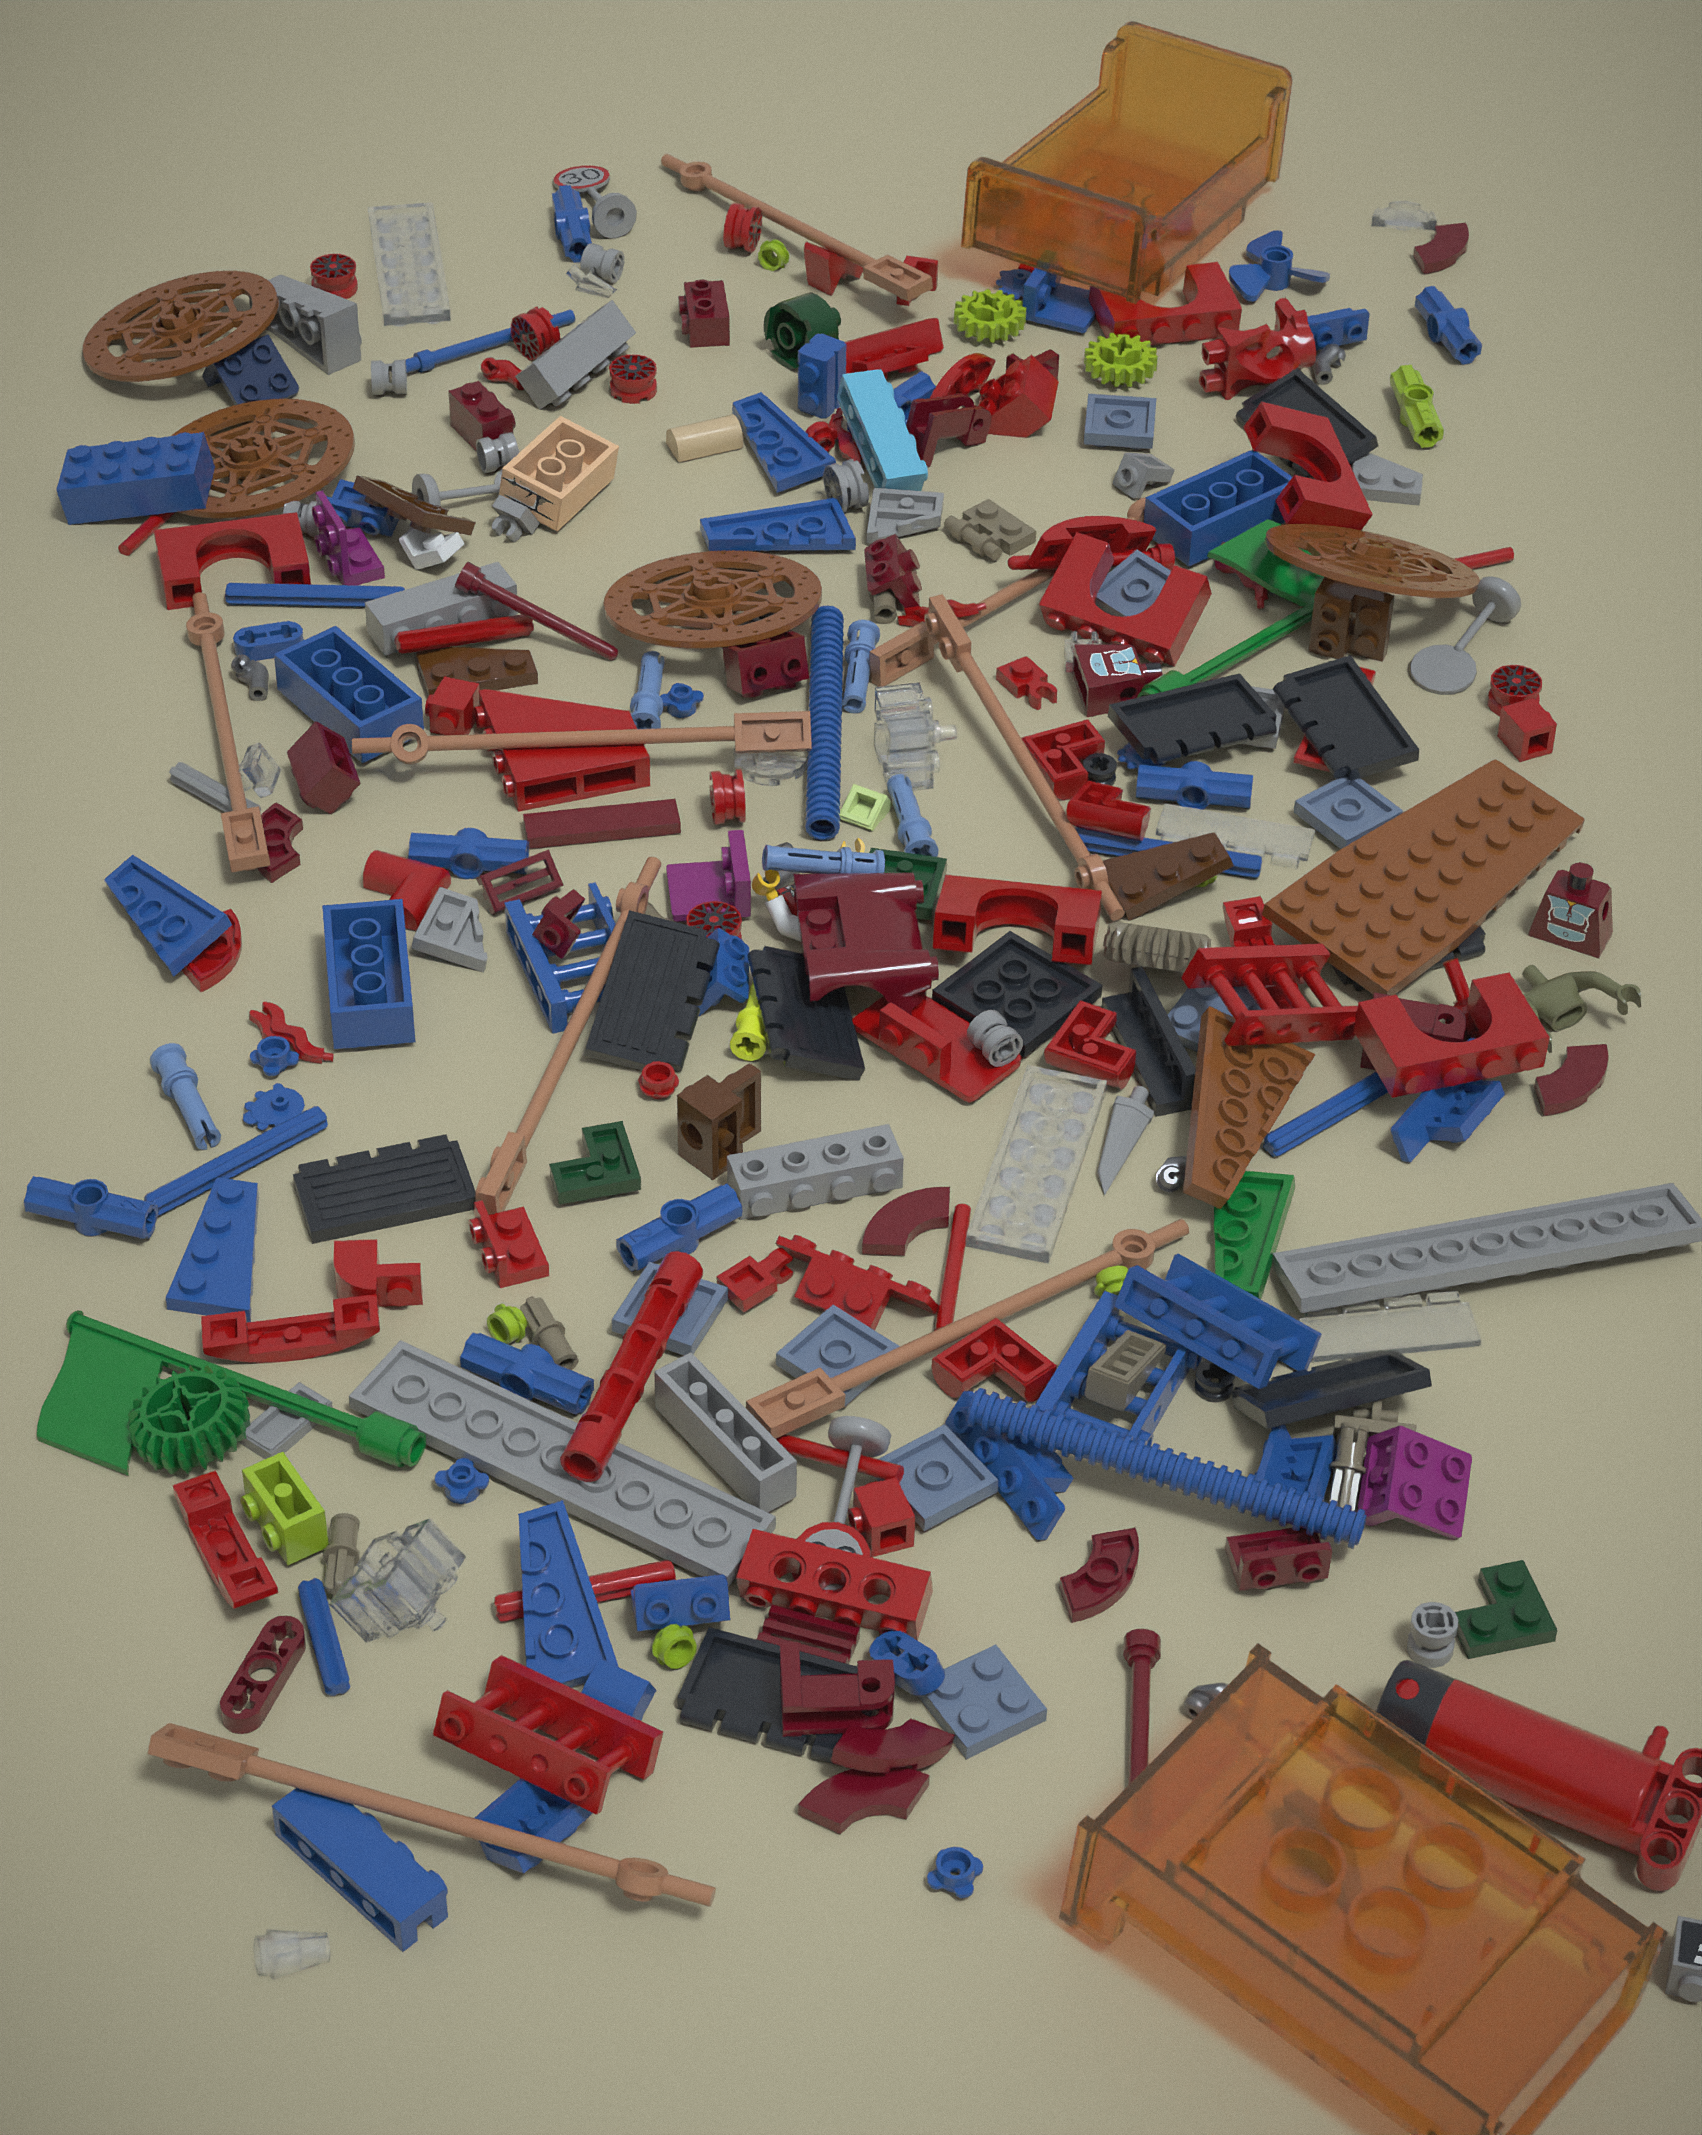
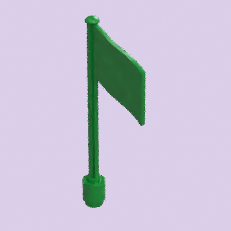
M1267 519L1209 551L1207 557L1238 570L1270 592L1302 606V608L1185 675L1176 670L1167 672L1146 684L1137 698L1205 682L1312 621L1315 592L1324 576L1297 567L1276 556L1266 547L1264 543L1266 532L1272 527L1281 524ZM1302 550L1303 552L1313 556L1309 551Z
M80 1310L71 1313L67 1319L66 1329L71 1336L64 1363L42 1406L37 1424V1439L39 1442L129 1476V1464L134 1446L129 1436L128 1414L133 1411V1400L142 1398V1388L154 1387L156 1385V1377H161L163 1366L184 1373L190 1365L195 1371H200L208 1365L213 1372L223 1369L227 1376L234 1377L236 1382L240 1384L242 1392L246 1394V1397L355 1437L362 1454L399 1468L405 1465L414 1467L420 1461L426 1446V1435L418 1431V1427L414 1424L379 1411H375L369 1417L361 1419L84 1316V1313Z

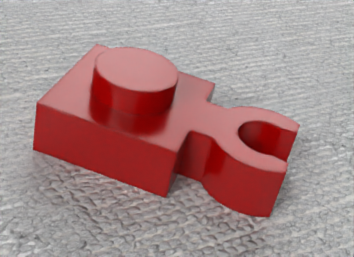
M1028 656L996 668V680L1017 699L1026 695L1029 698V705L1033 709H1041L1042 698L1048 699L1053 704L1057 703V688L1053 684L1048 683V675Z

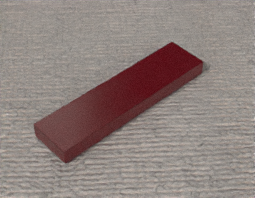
M676 799L523 814V825L526 840L529 841V849L681 833V821Z

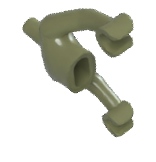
M1529 965L1522 973L1523 977L1533 987L1532 990L1524 994L1526 1000L1538 1019L1540 1018L1545 1021L1554 1031L1569 1028L1586 1015L1587 1004L1581 999L1579 993L1588 989L1595 988L1617 999V1010L1621 1015L1628 1014L1627 1002H1634L1638 1008L1641 1007V991L1638 986L1633 984L1621 986L1611 978L1596 971L1569 972L1548 980L1535 965ZM1546 1031L1550 1037L1547 1050L1549 1053H1552V1037Z

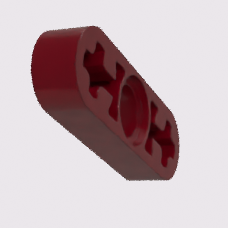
M278 1616L272 1618L264 1625L220 1699L222 1723L230 1732L247 1734L257 1730L264 1722L306 1649L304 1626L297 1618ZM276 1640L282 1641L280 1647L278 1648L279 1655L277 1654ZM259 1668H271L276 1671V1674L266 1681H257L251 1678V1674ZM247 1693L250 1695L251 1709L244 1708L248 1701Z

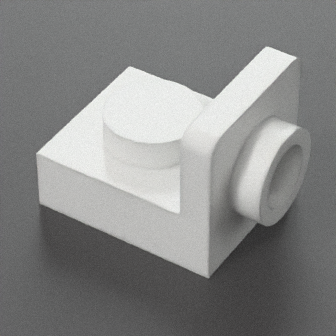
M411 528L399 538L401 546L416 570L445 562L464 545L458 532L443 536L441 532L432 535L431 532L424 533Z

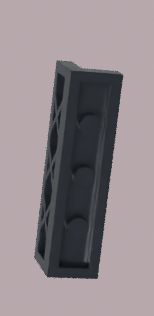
M1143 967L1131 968L1129 992L1102 997V1008L1117 1013V1021L1112 1031L1118 1043L1136 1050L1133 1073L1139 1085L1148 1090L1147 1101L1154 1111L1155 1117L1192 1110L1196 1069Z

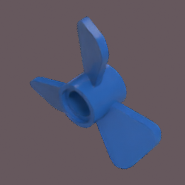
M1275 230L1251 241L1246 247V256L1259 264L1231 266L1229 268V280L1244 299L1254 302L1265 289L1280 291L1288 288L1291 283V275L1314 282L1325 283L1330 280V273L1292 267L1293 252L1288 247L1282 246L1283 232Z

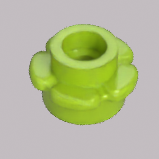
M776 239L764 241L758 253L760 264L769 271L784 268L790 258L784 244Z
M1112 1266L1100 1271L1095 1276L1097 1284L1094 1288L1095 1294L1101 1297L1103 1292L1107 1291L1119 1295L1128 1268L1125 1266Z
M505 1304L497 1305L494 1309L495 1312L487 1318L490 1334L494 1339L506 1344H510L513 1341L519 1343L520 1340L524 1339L527 1321L524 1314L517 1307H506Z
M678 1624L668 1625L657 1633L652 1644V1654L654 1657H657V1662L660 1665L666 1664L672 1669L686 1666L693 1659L697 1650L696 1641L693 1639V1632L686 1625L681 1627Z

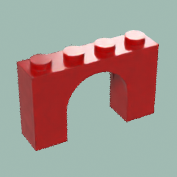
M1218 262L1186 265L1183 294L1188 304L1180 307H1159L1141 300L1134 293L1124 271L1092 274L1089 302L1095 311V317L1106 339L1109 338L1110 333H1114L1116 337H1118V334L1130 335V338L1138 335L1140 336V342L1150 341L1151 345L1217 338L1218 327L1239 330L1242 307Z
M1261 402L1243 426L1253 450L1288 459L1304 468L1314 478L1294 475L1276 498L1285 523L1314 524L1362 530L1373 514L1329 418Z
M297 512L154 530L157 560L167 610L194 607L193 595L202 592L200 575L210 565L225 559L245 558L263 564L270 571L273 584H311L309 560Z
M1076 532L1039 603L1045 622L1056 630L1063 631L1068 629L1074 631L1082 638L1091 642L1099 640L1110 645H1131L1135 647L1137 654L1143 655L1151 663L1160 662L1161 665L1166 663L1175 667L1212 595L1208 577L1174 565L1159 596L1149 608L1132 616L1110 615L1102 611L1095 604L1098 591L1114 562L1108 542Z
M945 875L935 910L933 949L972 953L976 936L981 930L995 925L1016 924L1043 930L1054 938L1052 961L1092 965L1099 929L1102 891Z
M1510 972L1472 979L1466 1010L1482 1036L1467 1042H1445L1434 1039L1420 1031L1412 1022L1397 994L1358 1002L1354 1033L1392 1098L1544 1067L1550 1037Z

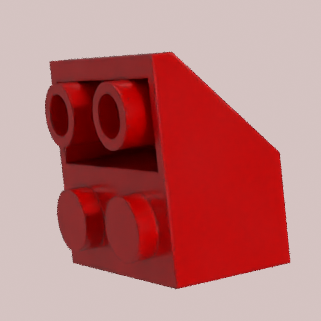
M1032 354L1021 362L1019 360L1015 361L1008 367L1005 374L996 380L994 378L990 379L981 388L978 406L984 407L991 414L988 434L1027 438L1051 421L1059 381Z

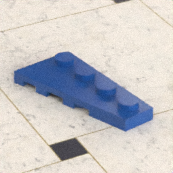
M762 392L732 402V414L737 417L742 432L777 493L823 476L824 468L827 465L836 463L834 457L812 437H809L801 427Z
M837 498L700 519V532L709 551L856 550L855 535Z
M133 854L104 879L110 891L173 976L179 973L232 926L225 913Z
M216 1178L166 1295L167 1310L206 1316L245 1311L247 1322H251L253 1264H255V1234L257 1233L259 1202L258 1183Z
M562 1500L518 1515L526 1667L571 1688L586 1683L599 1658L618 1666Z

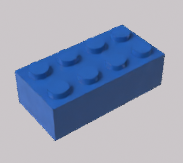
M185 432L176 436L161 438L146 437L142 440L128 442L113 441L108 444L95 446L80 445L67 450L56 491L68 525L206 508L215 465L204 432L193 434Z
M1252 449L1147 496L1145 499L1144 523L1153 525L1157 530L1152 538L1158 544L1170 543L1173 546L1175 557L1187 566H1191L1208 558V552L1220 546L1222 542L1231 540L1267 519L1279 524L1284 523L1285 520L1277 505L1276 498L1291 480L1292 476Z
M337 626L274 654L277 690L314 722L317 721L343 736L349 752L361 763L383 753L353 754L352 738L391 737L398 727L405 724H414L424 730L422 698Z
M403 899L322 905L334 1049L416 1042Z

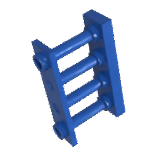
M596 882L588 884L589 904L581 906L572 923L592 920L597 930L581 933L570 952L600 945L605 946L616 923L613 919L610 899L608 896L602 897ZM520 899L504 902L506 933L552 1034L563 1032L567 1026V1014L572 1013L573 1008H576L584 989L568 992L567 989L561 990V982L591 976L600 957L559 967L555 963L549 964V957L556 955L532 935L543 915L533 916L532 913L526 914ZM604 985V987H603V989H602V991H601V993H600V995H599L598 1000H597L596 1003H598V1002L601 1001V998H602V994H603L605 985Z
M1179 1253L1174 1255L1165 1280L1138 1265L1130 1267L1114 1307L1257 1389L1268 1385L1277 1360L1297 1371L1307 1370L1322 1335L1320 1332Z
M1104 1291L1035 1405L1039 1406L1041 1412L1049 1409L1053 1411L1054 1416L1062 1413L1066 1415V1420L1071 1421L1073 1417L1078 1418L1082 1425L1090 1422L1093 1423L1094 1429L1098 1430L1100 1426L1106 1427L1107 1433L1111 1434L1113 1430L1119 1431L1120 1437L1125 1438L1126 1435L1133 1436V1441L1139 1442L1140 1439L1147 1440V1445L1151 1446L1153 1432L1190 1369L1196 1370L1203 1357L1167 1336L1125 1322L1124 1317L1119 1315L1120 1309L1114 1307L1118 1295ZM1127 1330L1164 1343L1166 1345L1164 1354L1173 1357L1165 1371L1154 1368L1145 1383L1156 1386L1149 1399L1145 1400L1135 1396L1132 1402L1123 1410L1138 1416L1131 1430L1071 1409V1404L1075 1398L1081 1399L1082 1396H1085L1088 1369L1107 1351L1108 1342L1110 1340L1116 1341Z

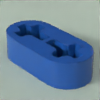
M291 621L242 628L234 634L235 655H246L250 660L255 661L272 659L275 653L303 641V628L298 623Z
M889 1631L881 1634L872 1642L869 1649L871 1659H893L895 1684L908 1693L926 1695L939 1688L943 1683L945 1671L937 1654L902 1631Z

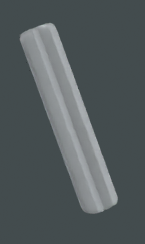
M178 762L175 767H171L169 771L171 782L224 812L232 811L228 787L183 762ZM246 798L247 808L259 806Z

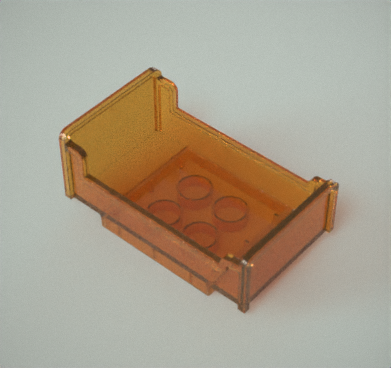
M1130 21L1125 23L1118 29L1116 38L1110 41L1103 50L1099 85L1094 91L1003 162L987 157H979L968 166L961 247L966 249L973 247L1125 297L1127 298L1126 301L1134 304L1141 299L1142 291L1158 296L1186 272V265L1195 264L1244 221L1246 204L1256 192L1269 181L1275 183L1279 179L1292 89L1291 73L1283 66L1138 22Z
M1257 1643L1249 1651L1246 1667L1095 1819L1086 1815L1078 1823L1059 1918L1071 1928L1082 1929L1104 1945H1110L1118 1938L1124 1930L1125 1921H1127L1411 2135H1534L1635 2013L1642 2000L1668 1932L1655 1922H1652L1647 1927L1586 1884L1580 1875L1585 1858L1339 1685L1336 1684L1324 1697H1321L1270 1661L1271 1652Z

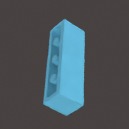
M881 369L842 374L837 400L874 487L922 491L924 481L928 478L927 465L924 460H920L916 450V440L913 434H909L907 430L904 412L901 408L897 407L891 383L886 381Z

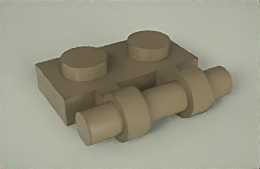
M990 499L962 512V519H957L951 515L944 522V527L951 531L952 537L959 542L969 543L972 545L973 551L981 557L988 556L992 560L999 559L1002 551L1011 556L1036 542L1035 529Z

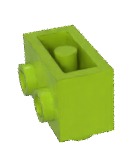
M280 1452L242 1469L245 1495L240 1497L243 1511L249 1521L257 1520L261 1526L263 1539L271 1552L277 1550L286 1564L290 1565L325 1549L329 1545L325 1510L284 1452Z

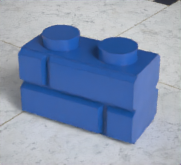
M821 333L816 334L809 341V344L806 343L798 350V409L818 418L827 419L835 412V409L840 407L837 394L842 374H846V343Z

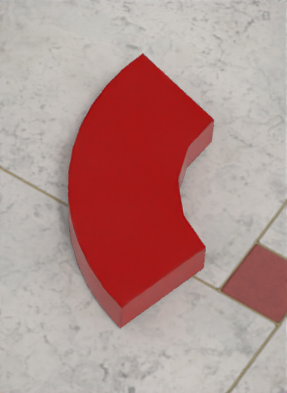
M973 353L961 358L941 378L930 398L951 396L959 393L967 395L973 390L980 391L986 383L996 360L981 353Z
M232 909L223 911L228 916L232 926L182 969V972L200 992L210 989L223 980L239 960L242 950L241 928L239 920Z

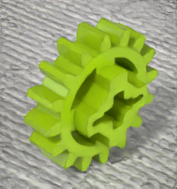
M989 289L981 292L972 291V297L962 295V300L956 301L954 324L957 325L958 332L965 331V337H977L979 342L984 338H989L991 343L1000 339L1007 341L1008 335L1017 337L1018 331L1024 330L1026 307H1023L1022 300L1014 301V294L1006 296L1003 294V290L997 291L996 294L991 293Z
M1110 333L1109 338L1106 339L1098 336L1097 342L1090 341L1088 348H1085V371L1091 372L1092 379L1101 378V384L1111 381L1114 387L1124 385V383L1128 387H1132V382L1136 381L1144 384L1145 377L1152 379L1154 371H1157V349L1151 347L1150 341L1140 342V336L1138 335L1130 338V335L1118 334V337H1116L1114 333Z

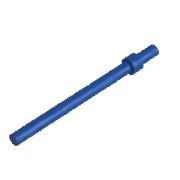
M570 309L552 315L554 318L550 320L553 327H561L574 323L575 314ZM511 328L430 352V350L426 349L416 352L412 358L405 359L406 372L410 373L416 370L420 373L434 369L436 364L513 341Z

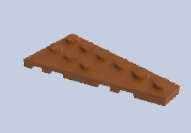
M1209 1006L1201 1015L1183 1193L1221 1209L1229 1200L1244 1175L1245 1169L1256 1155L1260 1144L1271 1130L1289 1100L1290 1094L1301 1080L1305 1069L1316 1054L1292 1043L1227 1046L1224 1039L1236 1020L1234 1017Z

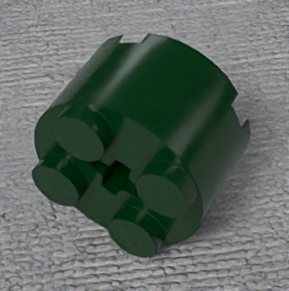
M812 292L805 293L779 302L767 310L764 318L765 339H771L774 347L771 353L776 361L785 368L795 369L799 367L798 350L806 343L809 344V341L816 334L822 333L839 340L838 326L841 324V316L836 308L830 307L819 295Z

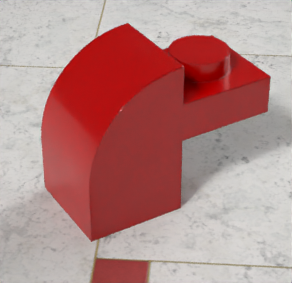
M377 1239L334 1241L333 1261L338 1299L377 1294L378 1312L379 1307L423 1305L421 1263L380 1264Z

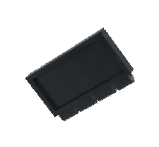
M1298 368L1242 402L1243 408L1237 412L1235 417L1244 426L1261 402L1327 417L1349 464H1352L1378 447L1377 437ZM1279 457L1299 476L1314 479L1298 464Z
M1351 655L1286 674L1283 677V681L1278 682L1273 688L1276 696L1283 706L1288 709V713L1300 730L1305 733V737L1317 754L1322 757V761L1336 779L1348 777L1350 781L1409 764L1419 759L1420 749Z
M1240 673L1109 704L1108 718L1143 760L1150 758L1154 764L1181 758V753L1187 757L1212 751L1215 746L1220 749L1244 743L1247 741V737L1252 741L1276 735L1277 715Z
M629 910L585 1048V1056L641 1071L647 1064L660 1061L670 1064L675 1072H681L690 1046L685 1040L692 1039L700 1013V1008L697 1006L703 1003L711 977L707 971L713 970L720 943L714 939L706 938L707 930Z
M764 946L763 950L755 949L750 951L747 957L758 1004L760 1005L759 1008L770 1056L775 1060L783 1061L784 1067L860 1080L865 1071V1065L855 1026L852 1022L853 1018L845 987L830 991L818 1001H810L809 975H806L803 953Z
M447 1134L417 1140V1149H412L410 1142L376 1148L377 1157L371 1158L369 1150L335 1157V1166H330L328 1159L299 1164V1173L293 1174L294 1188L312 1244L474 1210L476 1191L458 1140L449 1142Z
M1378 1350L1354 1356L1351 1361L1343 1359L1312 1367L1311 1371L1303 1369L1272 1377L1268 1385L1261 1389H1257L1249 1383L1236 1386L1234 1391H1232V1398L1235 1409L1269 1429L1432 1387L1430 1369L1394 1350L1387 1352Z
M708 1628L677 1697V1709L682 1710L680 1722L713 1731L717 1721H722L721 1734L758 1743L762 1733H766V1746L803 1756L807 1746L810 1745L813 1746L811 1758L834 1764L831 1762L833 1749L844 1733L804 1734L802 1736L783 1737L780 1646L719 1629ZM799 1651L801 1676L857 1674V1666ZM877 1709L862 1710V1713L867 1716H875Z

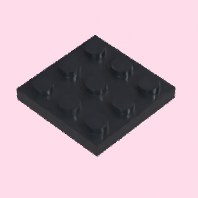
M1012 931L1007 932L932 990V1000L969 1023L984 1011H998L1005 1018L1007 1027L1015 1029L1023 1039V1047L1019 1054L1024 1058L1058 1032L1080 1000L1093 1004L1102 997V984L1065 962L1052 961L1051 954Z

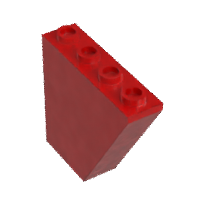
M488 689L479 690V706L474 707L476 725L478 729L484 728L483 734L637 729L630 712L626 710ZM644 744L487 749L488 752L493 751V764L496 774H503L502 784L506 798L512 797L518 812L650 786V756Z

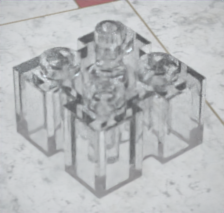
M920 682L875 687L876 723H874V749L879 764L883 766V777L886 786L892 776L904 774V779L906 776L910 778L913 791L933 789L934 773L940 771L939 755L937 750H935V743L956 740V726H940L938 720H932L933 708L931 698L924 697Z
M430 1518L407 1526L402 1535L394 1531L373 1539L356 1564L359 1569L354 1576L348 1577L329 1605L366 1643L385 1636L391 1638L402 1630L411 1627L418 1629L425 1624L431 1630L438 1631L445 1625L447 1619L435 1607V1604L440 1598L439 1595L447 1592L458 1579L456 1572L466 1556Z

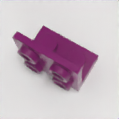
M323 490L315 492L316 506H312V515L319 530V535L314 537L315 546L319 556H325L330 574L337 576L342 585H360L384 579V565L360 527L346 529Z
M743 830L728 831V847H721V861L679 863L666 866L673 921H686V917L692 908L698 904L710 901L728 903L740 912L741 917H751V878ZM707 907V913H713L710 907ZM723 908L719 913L723 914L726 908Z
M1401 1425L1368 1437L1364 1461L1366 1472L1362 1475L1358 1510L1363 1509L1366 1511L1365 1525L1372 1527L1395 1518H1400L1450 1539L1460 1538L1463 1532L1472 1455Z

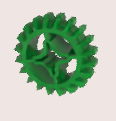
M190 1365L184 1373L178 1374L172 1370L171 1377L166 1379L156 1377V1385L154 1387L142 1388V1398L133 1400V1411L128 1414L129 1436L133 1446L136 1447L138 1455L142 1457L144 1462H149L155 1470L165 1468L172 1475L182 1468L189 1475L194 1467L201 1466L206 1470L207 1464L211 1461L223 1462L225 1452H237V1441L246 1439V1428L251 1425L248 1409L249 1402L246 1394L242 1392L240 1384L236 1382L234 1377L227 1376L223 1369L213 1372L207 1365L200 1371H195Z

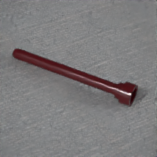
M467 562L461 570L455 583V588L466 594L470 592L477 594L480 592L608 660H614L618 657L619 652L615 646L485 579L486 575L481 573L480 567Z
M1149 1629L1131 1630L1125 1634L1123 1642V1657L1128 1662L1129 1667L1132 1668L1127 1822L1129 1827L1136 1831L1142 1830L1147 1824L1151 1669L1155 1667L1161 1657V1638L1156 1632Z

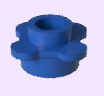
M683 683L673 684L667 694L660 696L664 706H667L668 713L678 718L693 715L697 709L696 703L704 700V694L701 691H694L690 686Z
M270 1036L258 1043L257 1050L250 1053V1061L253 1064H259L263 1068L265 1075L276 1076L284 1071L287 1066L296 1065L299 1062V1054L295 1051H290V1044L285 1038Z
M460 1458L448 1470H441L435 1474V1484L438 1487H444L445 1496L451 1502L467 1504L477 1499L481 1489H485L488 1486L489 1477L486 1473H480L474 1468L472 1460Z
M949 1847L943 1849L937 1854L935 1870L927 1875V1883L932 1889L938 1890L943 1888L955 1893L959 1898H967L974 1892L973 1882L976 1876L982 1874L983 1863L964 1848ZM956 1872L959 1875H952L951 1873Z

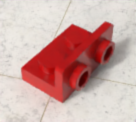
M482 1200L474 1202L475 1218L469 1219L470 1234L474 1244L481 1243L483 1247L481 1248V1257L487 1274L494 1273L499 1288L548 1277L549 1263L524 1206L488 1215Z

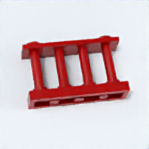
M1323 944L1198 948L1181 977L1189 989L1214 988L1236 1021L1224 1039L1227 1046L1353 1040L1356 1036L1354 1027L1358 1005L1342 1006L1320 975L1323 966L1331 955ZM1295 983L1307 984L1323 1007L1311 1008ZM1276 985L1292 1009H1280L1265 986ZM1233 987H1245L1261 1010H1248Z
M501 1655L492 1661L485 1693L476 1701L471 1702L448 1690L442 1693L433 1736L597 1815L602 1811L610 1776L613 1772L620 1768L643 1780L653 1774L664 1732ZM499 1710L517 1720L513 1722L494 1713V1711ZM539 1729L558 1739L552 1741L534 1731ZM581 1749L599 1759L594 1761L575 1752V1750Z

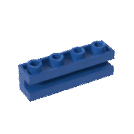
M295 1788L272 1805L275 1835L402 1952L418 1941L417 1925L425 1921L434 1929L448 1918L446 1898L448 1889L443 1879L435 1871L429 1870L427 1872L415 1861L410 1849L403 1842H394L389 1838L372 1814L368 1812L363 1814L353 1804Z

